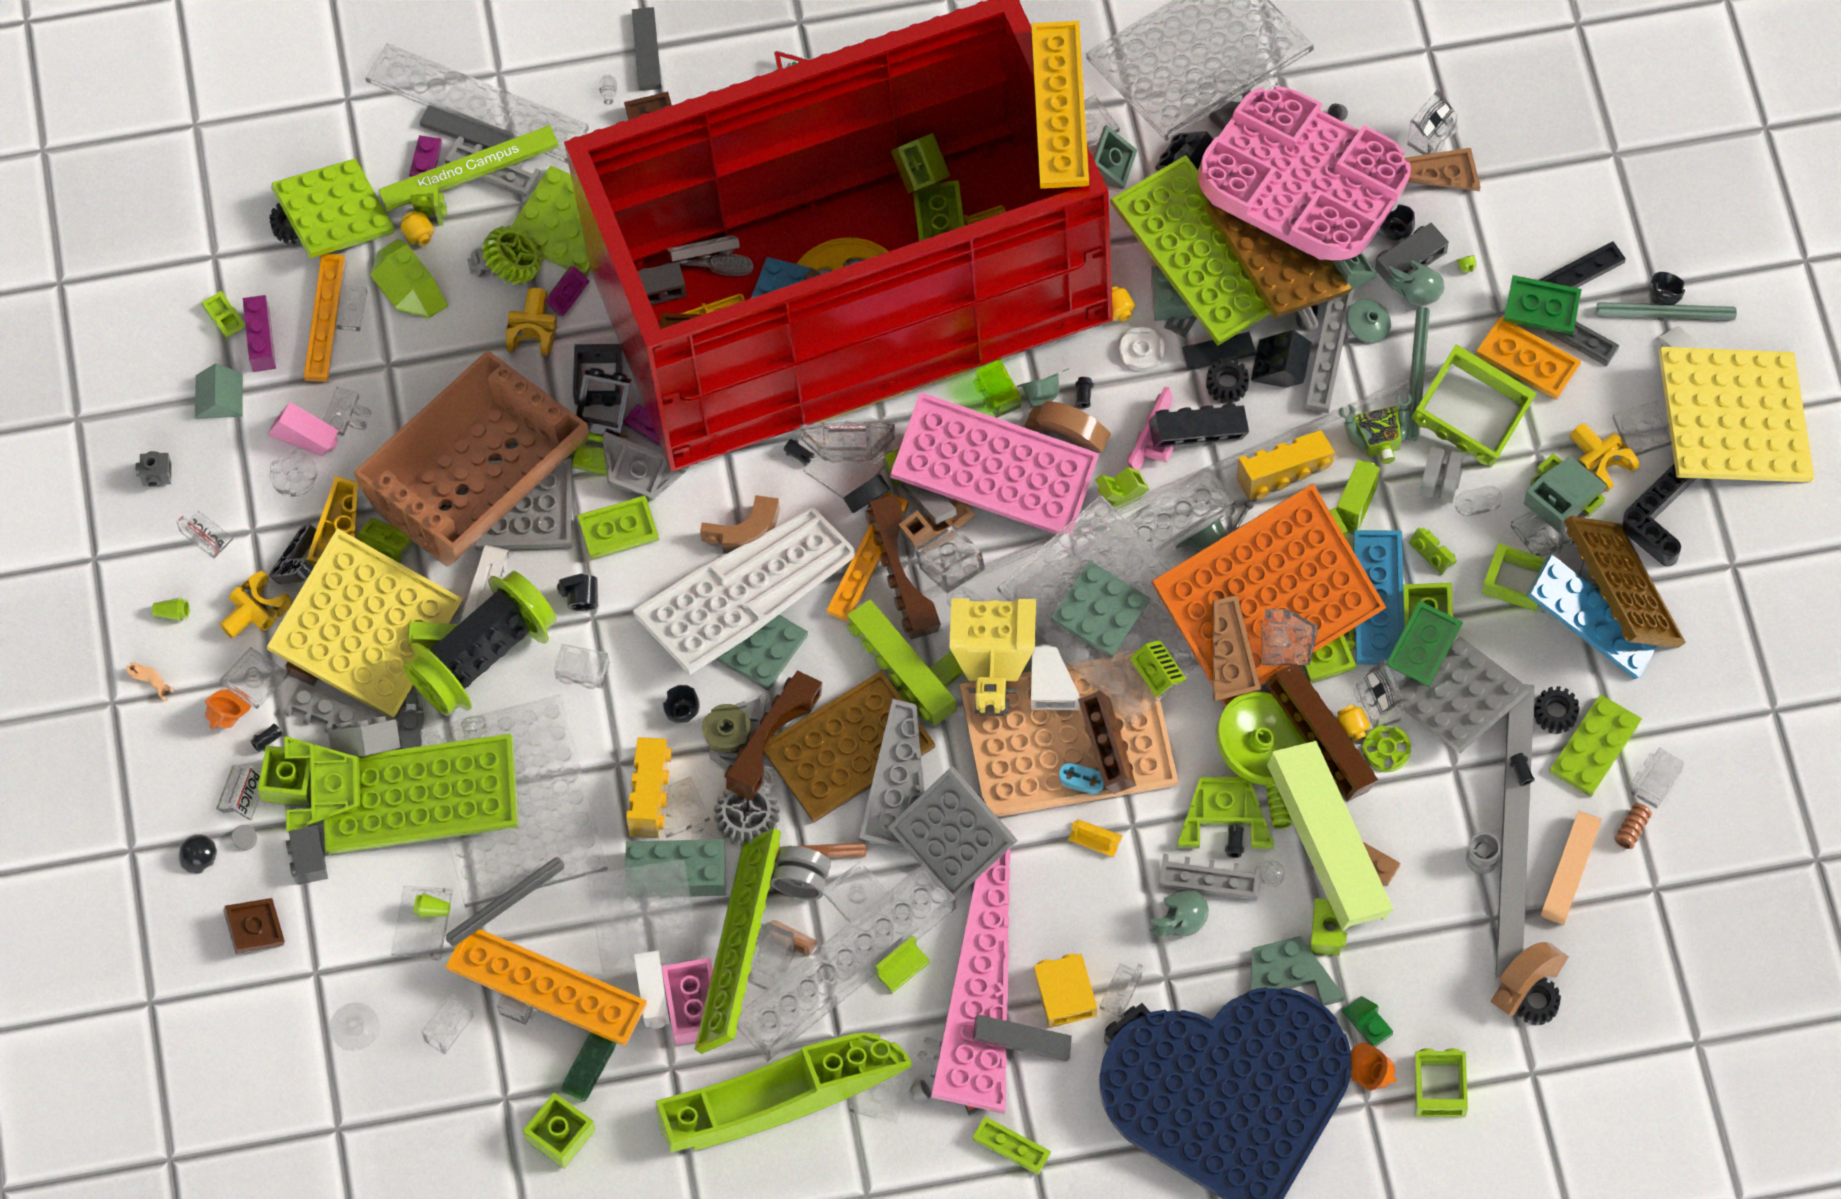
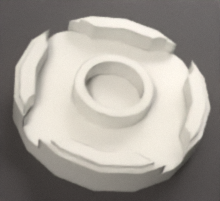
M1137 327L1127 331L1124 337L1122 336L1118 352L1125 366L1134 371L1144 372L1160 365L1164 359L1165 343L1161 335L1159 336L1155 333V330L1147 327Z

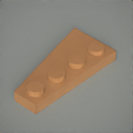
M1237 595L1212 601L1213 701L1261 689Z

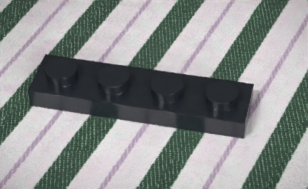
M1614 241L1539 280L1578 288L1624 264L1626 258Z

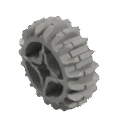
M763 785L753 800L761 803L767 811L754 806L753 800L746 799L734 792L724 790V797H718L717 802L719 805L714 807V811L717 813L714 816V820L718 823L717 829L723 831L722 836L724 838L730 836L732 844L738 839L741 846L748 840L751 845L754 837L772 828L777 829L775 823L780 821V816L778 815L780 808L776 805V797H771L772 792L770 789L764 791ZM741 800H744V801H743L742 803H740V804H735V803H737V802H739V801H741ZM748 808H750L751 814L749 813V816H746V820H744L745 812H748ZM727 817H732L733 820L739 821L741 828L733 825ZM753 824H759L755 827L750 828Z

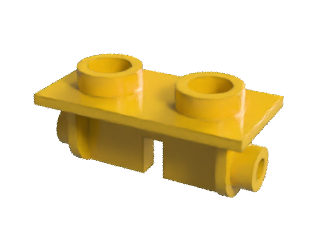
M1077 819L1072 824V832L1068 841L1114 857L1123 835Z

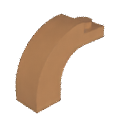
M1045 401L1042 407H1033L1024 425L1032 431H1051L1061 434L1072 440L1079 447L1096 453L1103 452L1111 435L1099 421L1087 413L1072 406L1053 401Z
M755 495L750 516L737 525L725 526L702 522L700 529L701 541L710 545L722 544L723 553H729L744 544L755 541L766 532L775 528L780 511L779 498Z
M954 500L951 504L956 508L957 515L943 522L935 524L930 517L924 518L917 510L898 525L917 549L925 550L936 547L958 534L957 530L976 515L968 504Z
M1540 942L1530 946L1519 954L1499 978L1502 983L1490 1002L1506 1014L1514 1016L1531 987L1543 977H1557L1569 956L1551 943Z

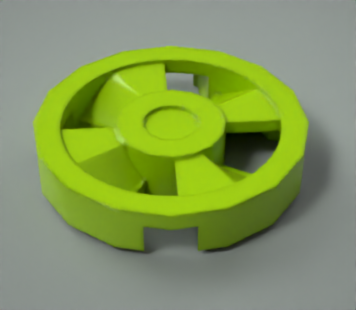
M1379 725L1371 729L1365 736L1362 746L1363 757L1368 765L1375 770L1395 772L1403 768L1408 762L1411 753V743L1407 734L1400 728ZM1388 732L1389 737L1383 738L1381 733ZM1404 742L1406 752L1396 751L1397 744ZM1367 747L1377 748V750L1369 753ZM1392 758L1393 765L1391 767H1384L1385 759Z

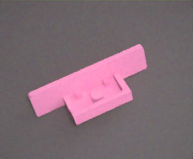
M1164 387L1162 393L1158 394L1152 413H1149L1147 416L1146 426L1143 432L1139 433L1135 449L1130 452L1127 459V464L1130 468L1140 470L1146 457L1167 463L1175 446L1153 447L1148 422L1156 411L1169 410L1173 402V396L1169 387Z

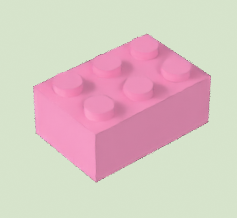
M711 958L661 966L675 1046L696 1042L713 971Z

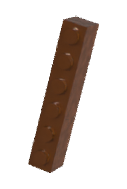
M1297 663L1275 672L1266 683V687L1306 743L1317 742L1333 779L1346 801L1348 802L1369 792L1378 781V778L1347 736L1345 730L1342 729L1335 719L1333 713L1323 702L1319 693L1309 682L1305 673Z

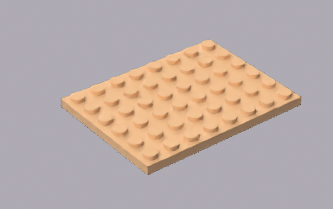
M1133 654L1065 665L1080 698L1100 690L1111 700L1136 782V786L1113 794L1104 787L1099 794L1092 795L1067 788L1060 783L1059 772L1064 764L1074 763L1098 771L1099 767L1081 708L1080 710H1031L1032 671L1021 673L1018 681H1006V689H1016L1017 692L1005 695V699H1009V714H1004V716H980V714H975V693H969L968 690L976 688V681L959 684L981 796L997 817L1178 786V778L1160 697H1155L1129 658ZM1070 771L1069 774H1066V779L1071 780L1074 772ZM1096 778L1090 781V786L1094 787L1097 783Z

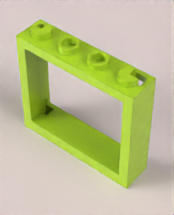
M1456 344L1411 416V419L1420 427L1433 431L1438 438L1456 445L1458 450L1476 457L1477 461L1481 464L1492 467L1537 393ZM1452 364L1520 405L1493 451L1425 410V407Z

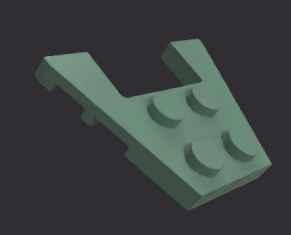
M1301 936L1252 948L1251 990L1264 987L1292 989L1314 983L1320 1002L1324 1006L1344 1001L1342 992Z

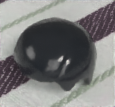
M1397 205V208L1394 211H1390L1380 226L1381 232L1391 240H1400L1408 237L1415 228V213L1409 206Z
M1662 271L1653 275L1649 289L1651 295L1659 303L1665 305L1676 304L1682 300L1685 289H1683L1684 281L1678 276Z
M677 685L667 691L666 702H663V709L669 720L675 723H687L698 714L700 701L694 688L688 685Z
M195 834L186 838L179 851L181 867L190 873L199 874L205 868L212 866L217 855L215 842L202 834Z

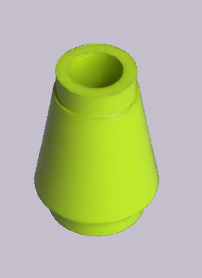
M182 597L154 602L152 613L154 617L182 621L189 617L190 605L188 600H183Z
M425 893L416 895L413 909L414 914H418L419 917H449L451 902H446Z

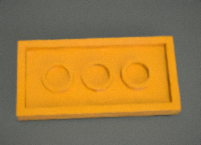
M1500 316L1477 349L1476 356L1558 400L1581 366V360L1516 324L1503 321L1504 318Z

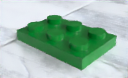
M1513 275L1503 321L1573 335L1582 289Z
M1419 600L1386 666L1430 687L1463 622Z

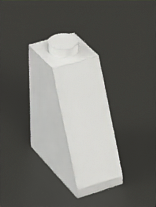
M1046 644L1035 647L1032 653L1031 710H1080L1078 701L1080 695L1057 647H1051Z
M659 951L634 954L640 997L647 1000V1005L643 1011L645 1027L653 1029L662 1028L665 1024H670Z

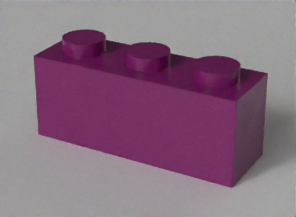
M266 295L242 298L248 354L252 371L276 369L270 309Z

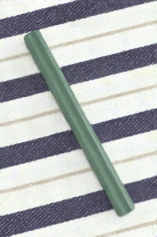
M1598 302L1596 306L1598 316L1735 320L1737 316V310L1734 306Z
M1418 307L1416 310L1409 388L1411 402L1408 405L1410 409V426L1406 437L1410 441H1417L1420 433V426L1411 419V416L1423 398L1430 310L1427 307Z

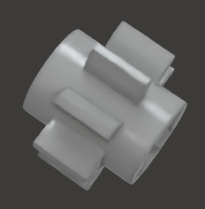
M482 248L476 249L471 253V258L467 259L471 274L476 272L478 277L491 275L492 269L486 267L487 261L482 259Z

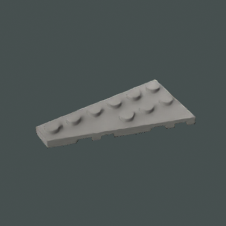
M892 699L858 840L909 852L889 830L888 826L924 793L916 704Z

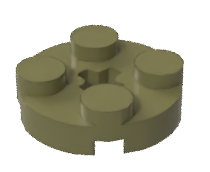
M733 704L715 706L707 717L705 716L703 719V736L709 747L714 751H736L747 745L751 734L749 716ZM726 723L733 727V730H730L728 733L720 730V728H724Z

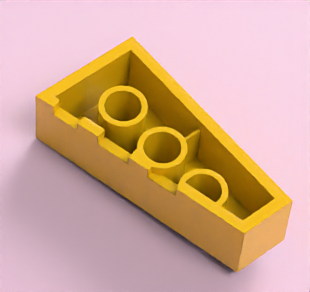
M1322 430L1295 438L1291 445L1283 442L1277 444L1270 452L1266 453L1262 449L1255 452V457L1249 459L1246 455L1238 457L1236 479L1250 501L1256 498L1262 499L1269 492L1276 489L1282 490L1298 479L1304 480L1317 470H1326L1333 464L1335 452Z
M335 476L306 559L313 567H315L337 528L355 538L358 482Z
M637 737L634 769H636V772L632 773L631 780L632 792L634 793L629 794V811L627 810L626 815L630 836L659 838L660 830H664L665 815H661L662 807L667 806V793L664 792V784H669L670 771L666 770L667 762H671L672 748H668L667 739Z

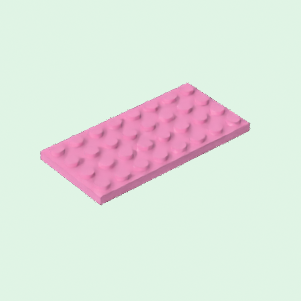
M920 392L890 477L1071 539L1099 453Z

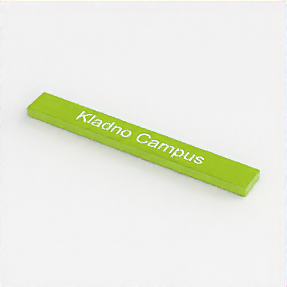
M551 125L380 188L379 193L388 212L412 203L410 187L438 185L439 192L556 149L559 147Z

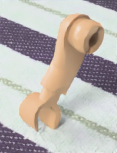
M135 662L129 663L131 667L127 665L126 671L128 675L133 679L149 682L154 689L158 690V695L163 701L168 700L163 696L166 691L174 693L169 685H164L163 679L155 669Z

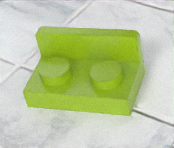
M438 185L410 187L414 211L423 212L427 217L436 214L438 224L443 225V217H447V206L444 200V193H439Z
M372 517L358 532L357 540L400 564L403 552L413 542L394 526Z

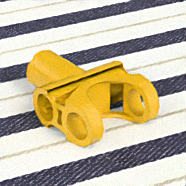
M531 288L527 290L524 312L509 311L506 330L507 352L514 353L515 348L518 347V344L523 339L534 338L541 344V355L548 356L550 354L557 327V316L544 314L546 307L544 300L548 293L543 289ZM521 330L522 335L516 336V334Z
M1581 423L1569 436L1585 453L1577 461L1590 472L1599 466L1597 473L1595 471L1591 473L1607 485L1603 490L1605 492L1614 487L1611 478L1608 476L1607 467L1619 465L1634 472L1640 466L1631 448H1628L1621 440L1622 438L1616 433H1612L1604 440H1601L1586 423ZM1620 455L1621 459L1614 460V456Z
M259 571L250 576L241 586L236 587L229 596V600L237 608L226 616L219 625L232 639L238 636L251 623H254L261 631L268 630L277 619L287 612L292 604L293 599L287 593L273 599L260 597L264 589L263 587L269 580V576L264 571ZM245 589H247L248 591L251 589L254 599L245 591ZM265 604L271 605L273 608H267Z

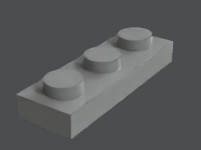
M730 235L672 247L666 250L667 256L671 261L685 263L691 257L697 256L698 259L711 257V253L720 252V254L732 253L734 248H739L740 245L738 238Z

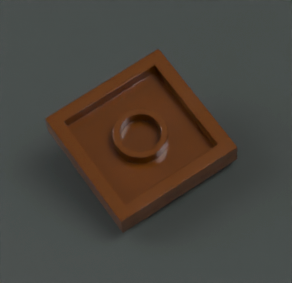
M272 898L224 906L223 911L235 954L283 946L285 940Z

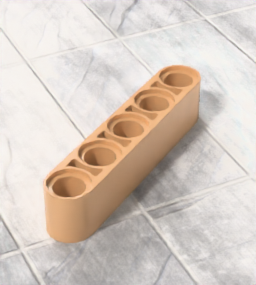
M1578 811L1540 917L1562 925L1565 924L1599 830L1601 818Z

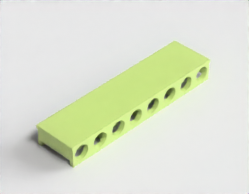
M1313 741L1273 751L1267 766L1342 931L1347 930L1349 926L1380 918L1385 920L1390 912L1393 911L1392 904L1317 742Z

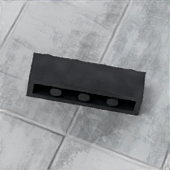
M1234 403L1225 404L1219 408L1207 405L1197 410L1185 407L1175 412L1163 409L1156 411L1148 421L1154 448L1242 440L1249 433L1244 405L1236 406Z

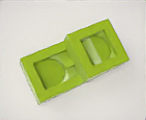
M222 291L202 302L203 308L226 339L245 328L244 321L236 309L231 306Z

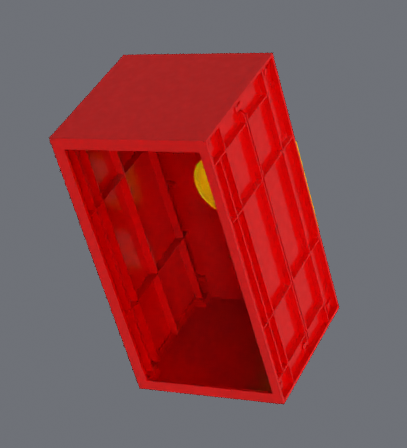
M1019 0L980 1L975 5L957 9L942 16H935L930 20L918 24L915 23L897 31H890L885 35L870 38L852 46H845L840 50L825 53L807 61H800L795 65L780 68L762 76H755L750 80L735 83L717 91H710L705 95L693 99L690 98L672 106H665L660 110L641 114L636 118L620 121L615 125L596 129L591 133L575 136L570 140L564 141L591 274L618 341L622 345V351L671 472L816 422L831 419L965 373L967 370L1113 321L1109 193L1088 146L1089 186L1040 189L1032 27ZM933 133L950 174V177L936 183L959 181L965 226L919 241L913 192L908 194L890 150ZM730 235L738 238L740 247L734 248V252L728 254L748 257L753 263V271L744 276H725L713 273L709 268L681 266V263H679L687 297L655 305L650 304L637 272L644 268L650 269L662 266L665 263H674L675 261H671L667 256L666 249ZM720 252L711 253V257L708 259H711L715 254L719 255ZM767 257L812 267L816 271L822 269L831 270L819 276L751 298ZM851 259L863 260L844 267V264ZM661 313L701 315L662 329L660 328Z

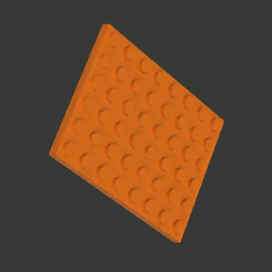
M1310 484L1150 581L1212 687V601L1237 595L1260 685L1270 680L1275 672L1301 661L1386 608L1314 484ZM1240 695L1221 699V702L1225 707Z

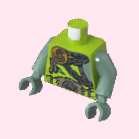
M1407 393V401L1405 403L1400 402V394H1397L1396 402L1400 405L1399 409L1396 405L1355 415L1354 406L1348 405L1350 413L1346 416L1344 409L1340 408L1339 415L1346 420L1344 425L1349 441L1360 450H1364L1369 457L1379 455L1382 464L1392 463L1395 460L1393 451L1400 449L1401 442L1405 441L1410 426V409L1407 408V405L1411 402L1409 393Z

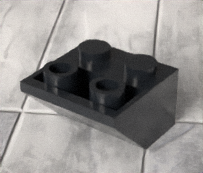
M1207 131L1177 133L1171 139V144L1167 150L1160 156L1155 169L1159 171L1186 155L1198 170L1206 149L1214 139Z
M1294 329L1259 339L1251 380L1256 383L1285 388L1304 383L1312 342Z

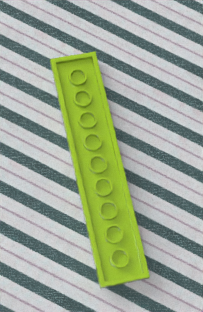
M772 828L754 837L751 845L749 840L744 842L741 848L694 1048L700 1054L734 1040L737 1034L736 1028L742 1012L743 997L747 991L746 984L752 968L751 963L756 950L757 936L761 929L760 923L766 908L765 902L770 889L771 875L775 868L774 862L780 847L781 832L776 828Z

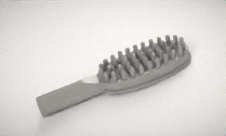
M715 254L711 259L691 257L688 262L681 263V266L709 268L713 273L725 276H744L753 271L751 259L736 254Z

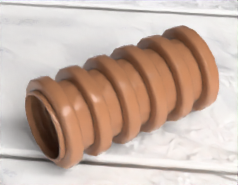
M1634 803L1631 806L1628 816L1624 819L1625 822L1621 824V828L1617 831L1618 834L1614 837L1619 846L1625 849H1633L1635 847L1638 837L1641 836L1645 825L1652 816V812L1647 806L1639 803Z

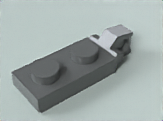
M407 694L406 707H401L398 735L401 748L396 750L422 746L424 714L423 708L418 707L417 694Z

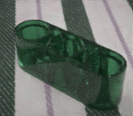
M590 1032L562 1084L561 1091L585 1102L617 1043Z

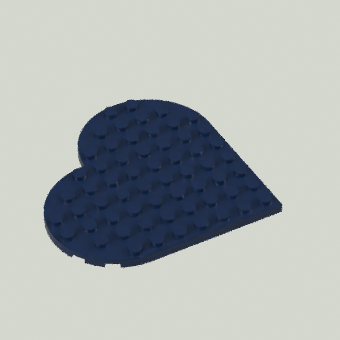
M1257 988L1229 1001L1216 1014L1213 1020L1186 1010L1166 1011L1165 1009L1147 1013L1145 1016L1129 1022L1116 1034L1105 1052L1099 1073V1091L1109 1120L1126 1140L1222 1199H1284L1347 1090L1352 1070L1351 1050L1347 1036L1337 1023L1336 1017L1313 997L1289 988Z

